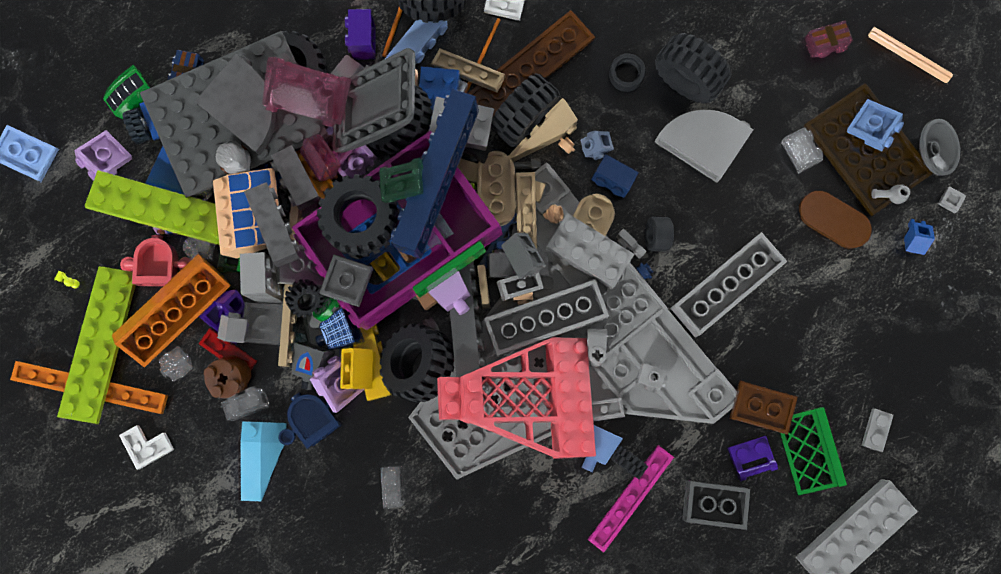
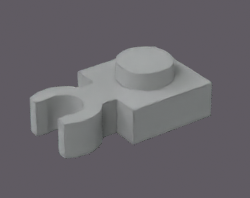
M624 228L616 236L619 245L625 249L632 250L639 259L647 252Z

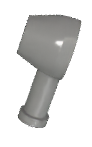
M895 185L890 190H872L873 199L889 198L895 204L904 203L910 195V189L904 185Z

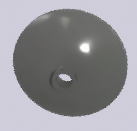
M943 119L929 121L924 126L919 139L921 158L926 167L934 174L939 176L949 175L957 168L960 160L958 136L954 128Z

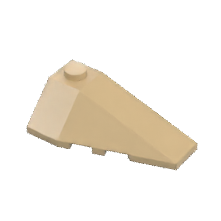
M563 98L545 115L546 118L543 124L536 125L533 128V131L530 133L531 137L529 139L527 137L524 138L511 152L509 157L513 162L560 140L561 137L564 138L567 134L571 135L576 130L578 119Z

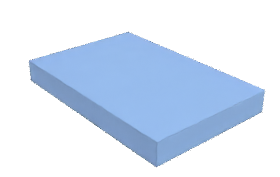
M6 125L0 136V163L42 182L59 149Z

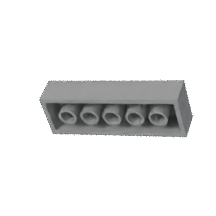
M761 232L670 309L694 337H698L782 267L787 260Z
M595 279L486 317L484 322L496 356L499 357L607 319L609 315Z
M881 479L795 558L809 574H850L918 511L890 480Z

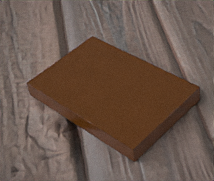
M740 381L730 419L788 435L798 397Z

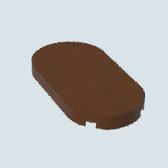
M814 191L806 195L800 202L799 212L802 221L838 245L852 249L864 245L869 240L872 228L868 218L829 193Z

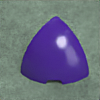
M230 290L220 295L199 317L218 333L221 315L228 316L229 312L241 314V318L245 319V311L247 310L237 290Z

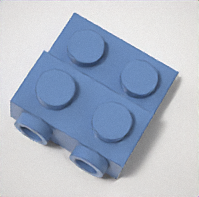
M867 99L848 127L847 133L865 140L866 145L883 151L885 147L889 148L894 140L893 134L901 131L904 122H902L903 114Z

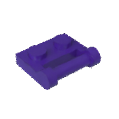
M766 436L727 447L740 482L746 480L747 477L768 470H778ZM766 457L767 463L743 470L742 464Z

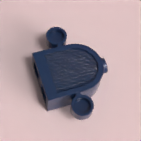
M299 392L291 398L292 403L287 413L288 422L292 429L282 430L279 433L278 439L281 444L290 445L298 436L308 449L312 448L342 424L331 410L329 404L322 398L315 395H302Z

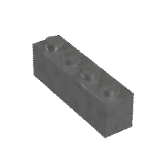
M266 182L244 191L276 268L299 259L297 252L300 249L296 240L292 241L290 238V234L293 232L289 223H284L282 219L285 213L282 206H277L275 202L278 196L274 187L269 188Z

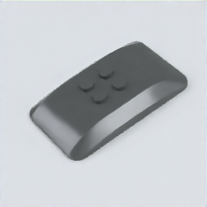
M406 48L341 81L337 85L334 100V152L344 153L367 145L399 130L411 122L415 109L414 50Z

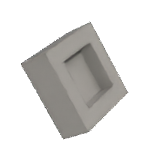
M949 186L945 189L938 204L956 213L960 209L966 195Z

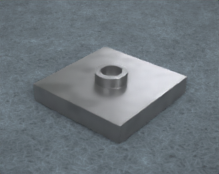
M333 255L320 294L360 307L373 267Z

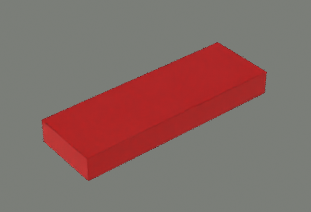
M209 328L198 343L219 359L228 355H235L241 360H245L250 370L257 363L256 359L233 343L218 339V333L212 328Z

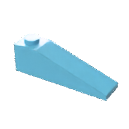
M242 421L241 501H262L272 472L284 447L280 443L278 436L282 430L287 428V423Z

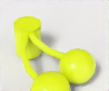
M58 271L55 280L63 282L64 279V284L72 288L80 286L78 280L66 276V273Z

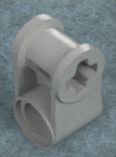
M587 329L588 362L593 367H599L607 356V329ZM595 353H598V356L601 357L598 361L592 357Z

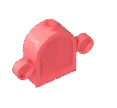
M151 235V238L144 240L137 246L134 258H123L120 266L124 271L133 272L132 284L137 286H164L178 273V269H183L192 259L183 257L178 261L177 251L172 245L163 241V236Z

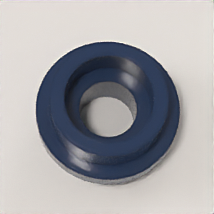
M640 262L637 270L644 280L651 279L653 270L648 263L643 264Z

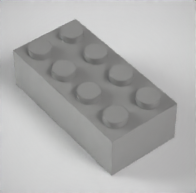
M568 213L546 247V250L610 289L615 287L634 256V253Z
M265 252L240 254L241 295L260 304L283 303L284 286L283 284H277V268L271 257Z

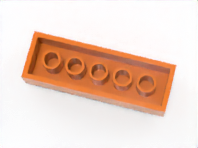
M197 254L112 334L113 341L126 354L143 367H146L231 285L220 272L200 254Z

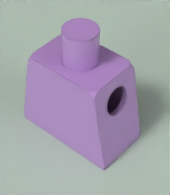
M459 271L428 292L447 312L455 308L459 315H462L470 309L464 301L470 294Z

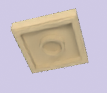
M478 265L482 309L490 307L486 269L484 265Z

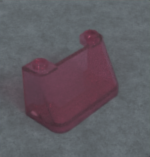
M268 57L262 105L266 106L265 110L277 112L280 109L323 121L322 125L334 127V124L341 125L351 79L343 76L340 78L339 76L306 68L292 62H285L281 58Z

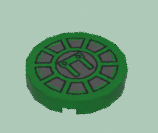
M323 295L324 303H321V309L317 307V313L313 311V317L321 322L327 320L333 313L331 310L340 305L337 299Z

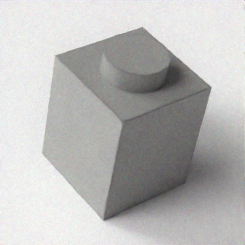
M229 312L228 316L221 315L217 338L227 342L244 343L247 319L241 318V314Z

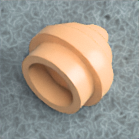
M556 204L551 205L546 210V213L543 214V217L551 223L557 224L559 221H563V209Z

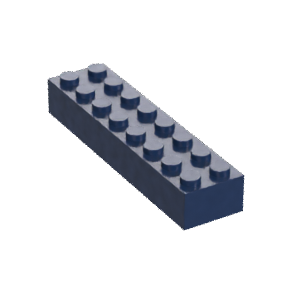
M452 89L450 95L447 94L445 97V108L443 113H440L437 117L436 131L431 133L429 138L430 146L428 151H424L421 158L422 166L414 175L415 184L413 189H409L407 193V204L405 209H401L398 216L399 224L391 233V243L399 252L422 259L479 113L476 96Z

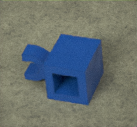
M911 219L908 223L909 230L904 237L905 249L908 252L925 255L935 240L933 226L926 225L925 221L916 223L915 219Z

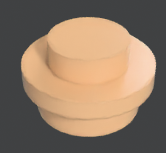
M568 137L565 139L560 138L561 141L558 145L568 154L571 151H575L573 148L575 144Z

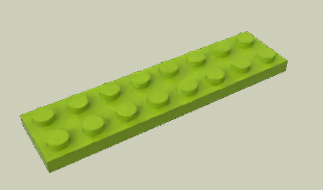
M97 170L85 203V208L220 245L216 205L214 203L193 197L186 198L183 194Z
M98 267L57 417L99 424L119 347L113 341L112 334L127 320L136 286L132 284L133 272Z

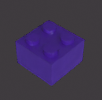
M348 9V16L345 17V27L348 28V34L345 35V45L348 46V52L352 54L354 60L376 59V24L371 9Z

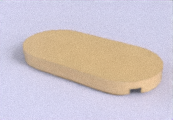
M493 151L488 153V158L484 164L480 161L478 162L477 194L500 226L509 223L516 213L515 166L507 154Z
M592 194L584 197L579 202L573 217L606 236L614 220L615 211L611 201L606 196Z

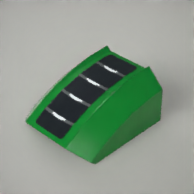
M134 65L124 71L108 87L103 97L114 115L122 119L123 113L137 107L141 110L139 104L144 101L140 92L150 88L142 77L141 72Z

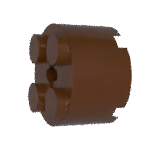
M228 355L218 359L204 370L206 387L215 398H230L247 388L249 380H251L250 367L245 360H241L235 355Z

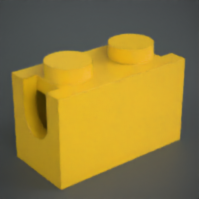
M342 349L340 389H372L373 349Z

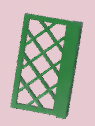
M824 407L793 414L792 421L796 425L791 434L788 432V439H786L784 433H780L797 494L803 495L847 485ZM812 414L814 422L809 429L800 422L804 416ZM799 425L808 430L803 441L793 435ZM811 432L819 437V443L816 448L806 443ZM792 437L802 442L797 452L789 449L788 443ZM804 444L814 449L809 460L799 455ZM816 452L824 455L825 461L821 467L811 462ZM797 456L807 461L802 472L796 469L793 464ZM809 464L820 469L814 479L804 474ZM822 471L830 475L832 483L823 485L817 481ZM803 476L813 481L809 488L801 490L799 482Z

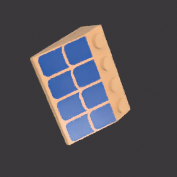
M273 168L229 174L213 180L221 255L237 259L240 258V254L255 253L267 248L244 191L267 182L269 188L274 187L277 194L275 171Z

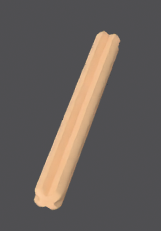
M874 27L870 31L868 36L944 83H947L952 78L953 74L878 28Z

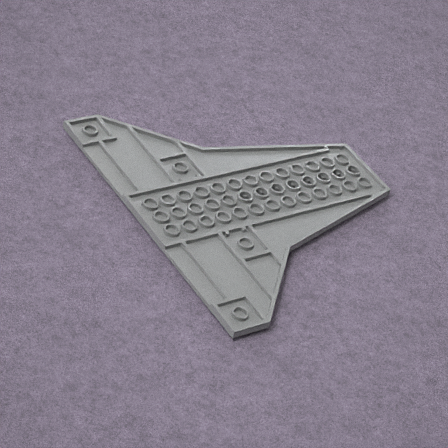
M547 162L535 171V181L546 184L540 203L536 202L537 249H542V252H548V276L540 277L543 289L533 292V301L595 280L546 250L548 243L562 221H559L557 224L551 223L543 217V214L546 213V210L551 205L556 204L562 207L564 217L567 213L573 216L579 204V201L574 197L570 189ZM513 224L512 235L517 233V224ZM630 262L613 289L596 281L609 317L556 336L560 338H586L587 329H607V356L605 361L599 367H593L589 364L592 401L622 397L625 414L714 424L733 408L737 391L704 354ZM500 297L486 317L521 305L513 302V298L502 301ZM484 320L482 321L483 333H480V338H482L485 345V352L482 353V357L486 360L487 365L528 348L525 347L497 357ZM545 345L528 352L529 370L531 372L547 373ZM595 353L594 356H592L596 359V361H598L601 358L600 356H598V353ZM519 355L491 368V371L519 372L522 370L521 356ZM535 358L539 360L542 358L544 360L542 368L534 366L536 363ZM651 362L662 365L663 370H667L665 375L668 376L665 387H662L661 390L655 389V392L644 390L643 385L636 383L640 366L643 363L648 365ZM455 368L454 372H451L450 377H456ZM651 375V379H652L653 381H654L655 377H654V375ZM491 379V380L497 385V383H498L501 379ZM510 379V380H511L514 384H516L519 379ZM528 379V380H529L532 384H534L537 379ZM503 382V384H502L499 388H500L505 394H507V393L509 392V390L506 391V392L504 391V388H505L504 383H505V382ZM523 382L518 386V389L523 394L529 390ZM541 382L536 386V389L541 394L547 389ZM489 385V391L486 392L487 395H488V394L491 392V390L493 389L490 385ZM495 392L493 395L499 396V398L497 399L499 404L503 398L497 392ZM515 392L509 397L515 404L521 399ZM533 392L527 397L533 404L539 399ZM548 393V395L545 397L548 401H549V393ZM438 396L427 402H420L408 417L456 479L528 447L474 424L467 423L468 428L465 429L464 427H458L460 424L459 420H439ZM488 402L483 406L484 411L488 415L494 410ZM506 402L501 407L507 415L512 410ZM525 402L519 407L525 415L530 410ZM541 402L537 408L544 414V408L547 407ZM496 412V414L493 417L502 416L498 412ZM516 412L512 415V417H520ZM534 412L530 415V417H538ZM494 423L496 427L526 439L524 423ZM533 423L535 443L552 436L551 428H547L546 423ZM444 431L448 433L452 431V441H445L443 439L445 436Z

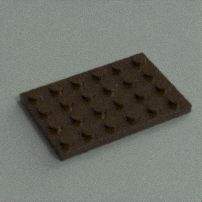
M864 83L807 122L804 128L870 216H873L892 203L889 198L873 199V189L890 190L895 185H904L912 189L932 175L933 172L926 167L921 155L902 130L899 133L895 132L893 134L894 140L889 148L885 147L883 151L865 144V140L847 133L848 127L867 99L881 104L866 83Z

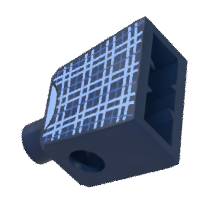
M340 308L327 320L319 324L322 334L315 337L319 347L326 345L329 350H334L365 342L360 328L349 319L348 315L350 312Z

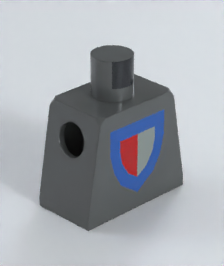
M294 342L292 373L302 377V389H313V384L310 381L314 376L313 372L320 367L325 368L328 365L327 361L334 357V350L319 347L308 342Z

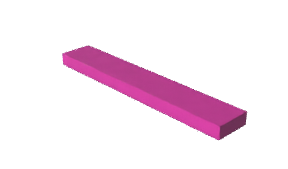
M659 445L656 446L645 461L648 468L640 479L633 477L590 535L588 541L602 552H605L674 457Z

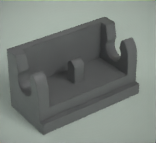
M515 233L501 245L519 279H523L527 275L532 277L546 267L528 233Z

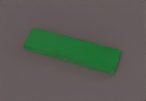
M481 241L477 242L413 287V290L421 298L486 252L485 247Z

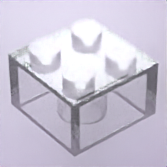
M245 303L243 318L247 319L244 343L280 345L283 305Z

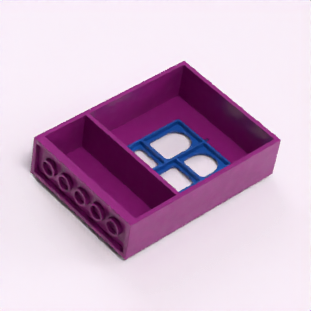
M431 130L367 174L373 177L375 181L379 180L388 188L398 204L399 212L402 208L405 209L407 193L409 189H413L415 184L414 175L417 170H420L422 155L424 151H428L430 146ZM458 167L426 246V252L423 254L422 259L417 258L411 263L405 261L400 252L391 243V239L388 240L390 244L386 248L384 245L379 248L381 252L377 254L371 252L369 256L361 259H354L348 253L340 252L323 236L322 230L318 226L320 219L317 217V210L292 227L295 232L293 234L294 238L306 249L304 253L317 264L315 269L324 278L333 255L368 265L385 252H390L396 260L400 270L379 285L368 283L360 307L337 300L343 309L350 312L348 317L351 322L357 325L358 328L362 327L365 330H368L417 295L413 290L415 285L480 241L486 247L503 235L500 224ZM357 200L348 205L342 215L341 222L343 228L349 233H359L368 229L375 221L377 215L375 204L370 200Z

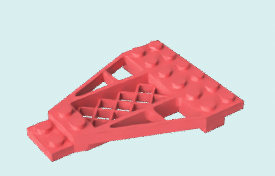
M552 337L461 377L437 378L439 420H461L468 424L477 425L550 455L553 459L596 456L587 338ZM545 345L547 373L531 372L529 370L528 352ZM519 355L521 356L522 372L491 371L492 367ZM491 379L501 380L496 385ZM510 379H519V380L517 381L516 384H514ZM528 379H537V380L535 381L534 384H532ZM485 382L493 388L488 395L482 389V385ZM503 382L511 388L507 394L499 388ZM522 382L529 388L525 394L518 389ZM540 382L547 388L543 394L536 389ZM495 392L503 398L498 405L491 399ZM513 392L521 398L517 404L509 398ZM531 392L539 398L535 404L527 398ZM548 393H549V401L545 398V397L548 395ZM486 402L494 408L489 415L484 411L483 407ZM505 402L512 408L508 415L501 409ZM523 402L530 408L526 415L519 409ZM541 402L548 408L544 414L537 408ZM498 412L502 417L493 416ZM516 412L520 417H512V415ZM534 412L538 417H530V415ZM551 422L553 450L534 442L533 423ZM494 423H524L526 439L498 428Z

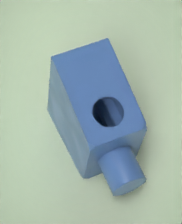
M595 425L596 456L586 457L582 468L593 472L597 462L606 465L622 441L621 437Z

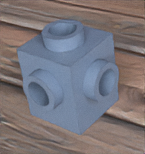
M592 131L587 133V137L581 139L585 157H592L594 160L603 158L604 154L614 150L609 132Z

